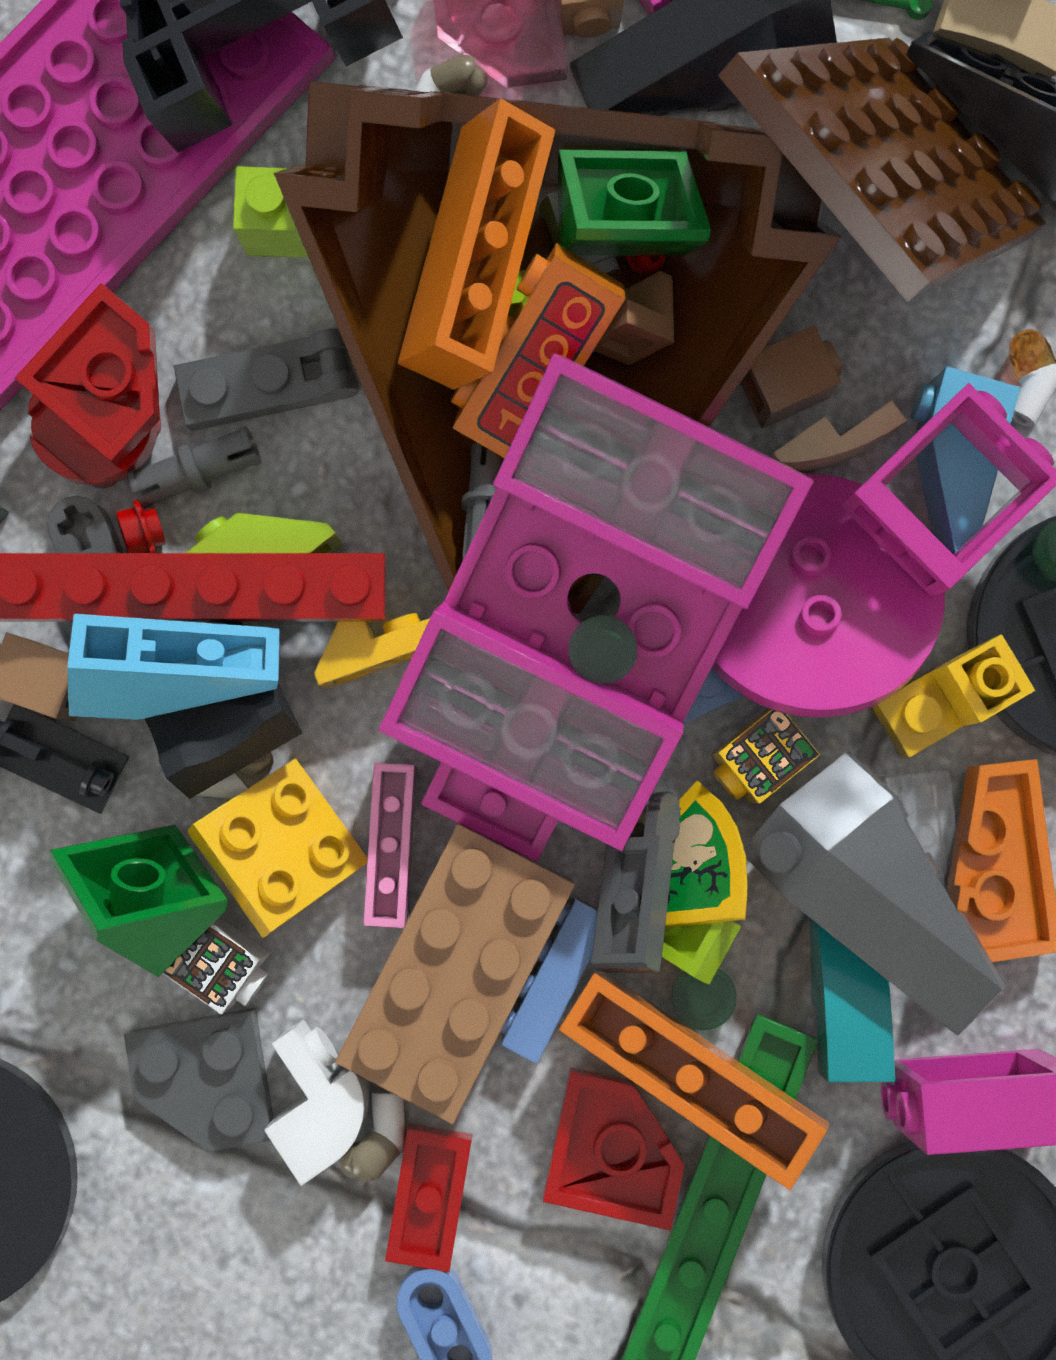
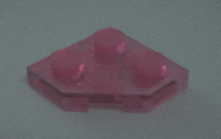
M433 0L438 38L458 53L476 58V65L482 67L488 75L506 88L567 80L568 66L558 0Z

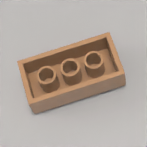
M458 823L342 1046L335 1063L453 1125L575 886L574 881Z

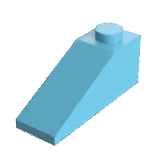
M946 366L929 384H921L912 406L911 419L919 421L917 432L952 397L970 383L977 391H985L994 396L1006 410V420L1011 424L1021 387ZM950 423L916 458L931 532L954 554L983 526L998 469Z
M74 614L67 665L69 716L139 720L275 690L278 686L279 628Z

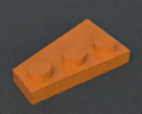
M1037 759L968 766L966 769L947 893L958 912L964 913L991 962L1056 953V895Z

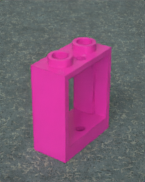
M970 383L952 397L841 505L931 597L951 589L1056 487V469L1053 467L1054 459L1049 451L1038 441L1028 437L1024 438L1006 420L1007 413L1002 404L991 394L985 391H977ZM950 423L1019 490L954 554L886 487Z
M1041 1049L894 1059L895 1082H881V1102L886 1119H893V1125L927 1155L1056 1145V1057Z

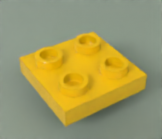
M296 758L196 821L187 830L189 836L262 938L269 935L368 863V857Z

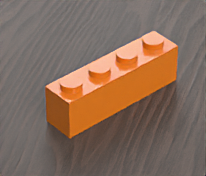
M501 98L461 127L397 363L453 390L493 373L555 134V129Z
M608 973L593 974L559 1028V1031L789 1191H791L828 1131L830 1125L828 1121Z

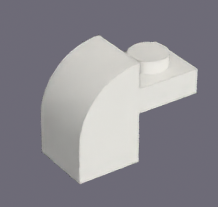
M304 1019L283 1032L272 1045L305 1095L275 1115L264 1129L300 1186L334 1164L349 1150L365 1121L370 1104L369 1080L346 1068L338 1072L333 1064L338 1056L333 1044L319 1027L311 1031Z

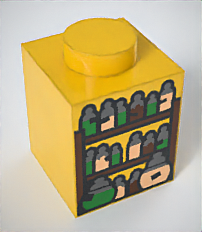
M767 708L710 755L719 764V767L712 772L713 775L736 802L744 796L749 803L760 804L820 754L788 714Z

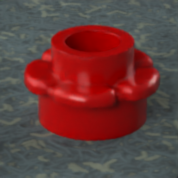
M133 500V507L116 511L117 522L127 553H156L155 547L166 544L163 529L155 508L143 511L140 502Z

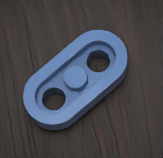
M413 1266L404 1275L400 1283L397 1295V1311L419 1359L453 1360L449 1356L448 1351L454 1346L462 1345L467 1347L472 1353L468 1360H492V1345L456 1272L452 1268H450V1272ZM427 1285H433L441 1290L443 1297L436 1303H428L421 1298L419 1291Z

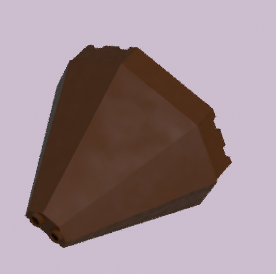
M309 81L305 165H297L276 172L274 176L447 591H449L463 561L466 512L461 507V498L464 494L468 493L471 465L470 448L476 441L453 429L459 407L450 401L456 389L453 390L397 363L461 127L500 98ZM503 99L555 129L519 271L526 270L536 254L547 260L554 248L545 219L541 218L538 206L548 194L558 191L559 150L668 151L687 153L711 228L709 241L685 256H667L664 265L655 272L638 273L632 270L623 256L616 258L620 269L608 274L624 284V287L627 289L658 271H663L672 276L674 343L631 365H626L593 351L584 367L710 427L842 237L823 222H818L822 199L766 132L760 128ZM484 447L483 454L487 455L486 447ZM591 573L583 575L574 581L568 595L571 611L574 614L581 613L606 576Z

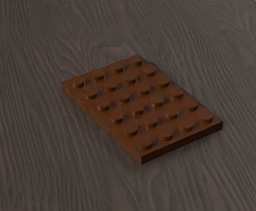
M888 37L737 53L718 75L907 302L1027 241L1046 224L1038 213L1042 206L1034 192L1019 180H1016L1014 183L1011 182L997 165L1001 161V156L995 146L982 134L975 133L972 135L957 118L961 110L937 85L932 88L917 70L919 67L906 54L909 46L901 39L895 38L892 41Z

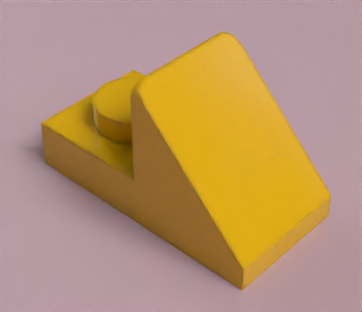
M418 613L398 617L383 624L382 627L385 634L374 637L369 622H338L314 672L318 685L327 690L411 660L430 618L421 621Z

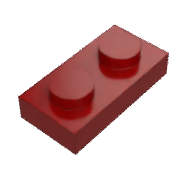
M409 1123L385 1257L386 1262L450 1272L473 1134Z

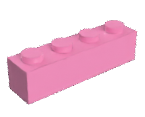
M374 763L364 926L404 928L408 921L417 775L416 765Z

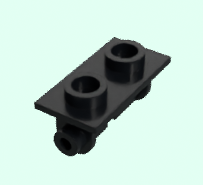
M13 704L5 722L0 720V767L102 814L130 756L30 709Z

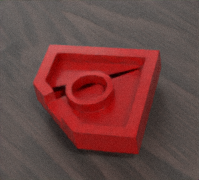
M102 283L96 287L15 377L19 383L117 467L160 420L155 331L148 322Z
M570 1067L545 1181L543 1202L671 1231L685 1167L679 1153L633 1081Z

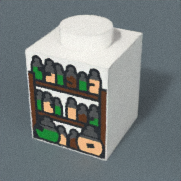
M219 917L163 974L222 1015L233 1007L237 1001L245 1007L251 1002L269 975L260 967L271 952Z

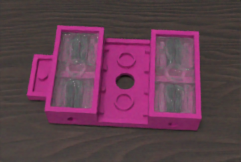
M553 354L493 482L497 489L444 602L433 611L378 729V731L441 762L421 805L538 862L558 820L622 851L683 734L684 720L742 608L748 609L814 481L809 476L562 355ZM591 573L601 574L611 579L617 586L621 598L617 614L611 620L597 625L579 620L571 611V605L568 601L569 590L574 581L583 575Z

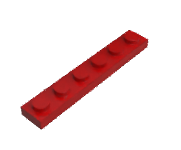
M0 553V622H73L74 614L184 622H386L387 557L384 553Z

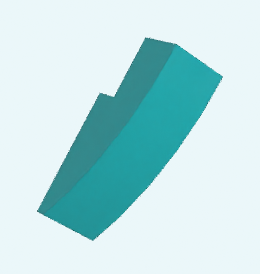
M810 918L812 1004L817 1007L818 1073L827 1082H895L889 981Z

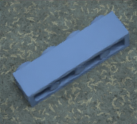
M576 897L573 898L571 904H565L556 922L559 926L552 940L547 939L537 959L541 963L534 976L529 975L519 994L522 999L516 1011L511 1010L500 1031L503 1033L501 1038L502 1046L536 1064L538 1063L592 958L597 908Z

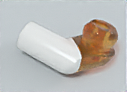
M1025 329L1015 334L1009 345L1010 363L1021 387L1012 421L1018 425L1032 428L1037 423L1056 389V359L1049 342L1040 332L1034 329Z

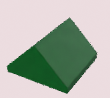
M559 150V245L575 255L685 256L709 241L711 228L686 152Z
M176 825L50 850L52 866L96 941L157 977L227 910L228 899Z

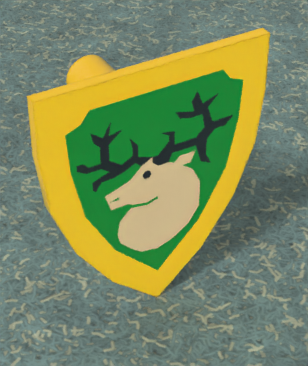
M696 781L678 800L679 807L681 808V817H679L680 831L679 835L672 841L674 843L665 927L745 920L746 854L738 827L724 804L705 786Z

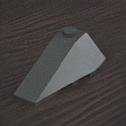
M846 752L775 809L745 845L746 859L789 902L958 1036L1006 986L964 913L958 912L937 875L940 872L930 852L925 853L906 820L909 815L898 796L852 753Z

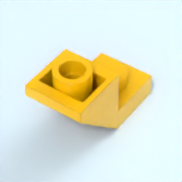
M1001 634L913 679L891 697L872 706V709L902 759L912 757L963 726L985 721L1036 690Z

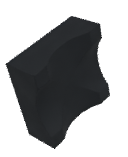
M223 622V623H221V624H227V625H241V626H246L243 622ZM279 683L275 690L144 718L154 739L159 763L166 779L189 799L303 733Z

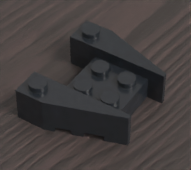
M120 0V7L126 13L127 39L122 40L123 62L146 118L175 151L179 153L233 125L206 62V56L312 2L326 33L347 67L403 38L387 1Z

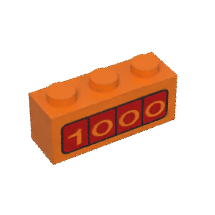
M558 243L555 244L547 260L536 254L524 272L516 290L524 294L525 297L513 317L507 316L493 373L457 388L450 401L459 407L453 429L503 458L507 455L553 354L562 355L584 366L625 301L624 284Z

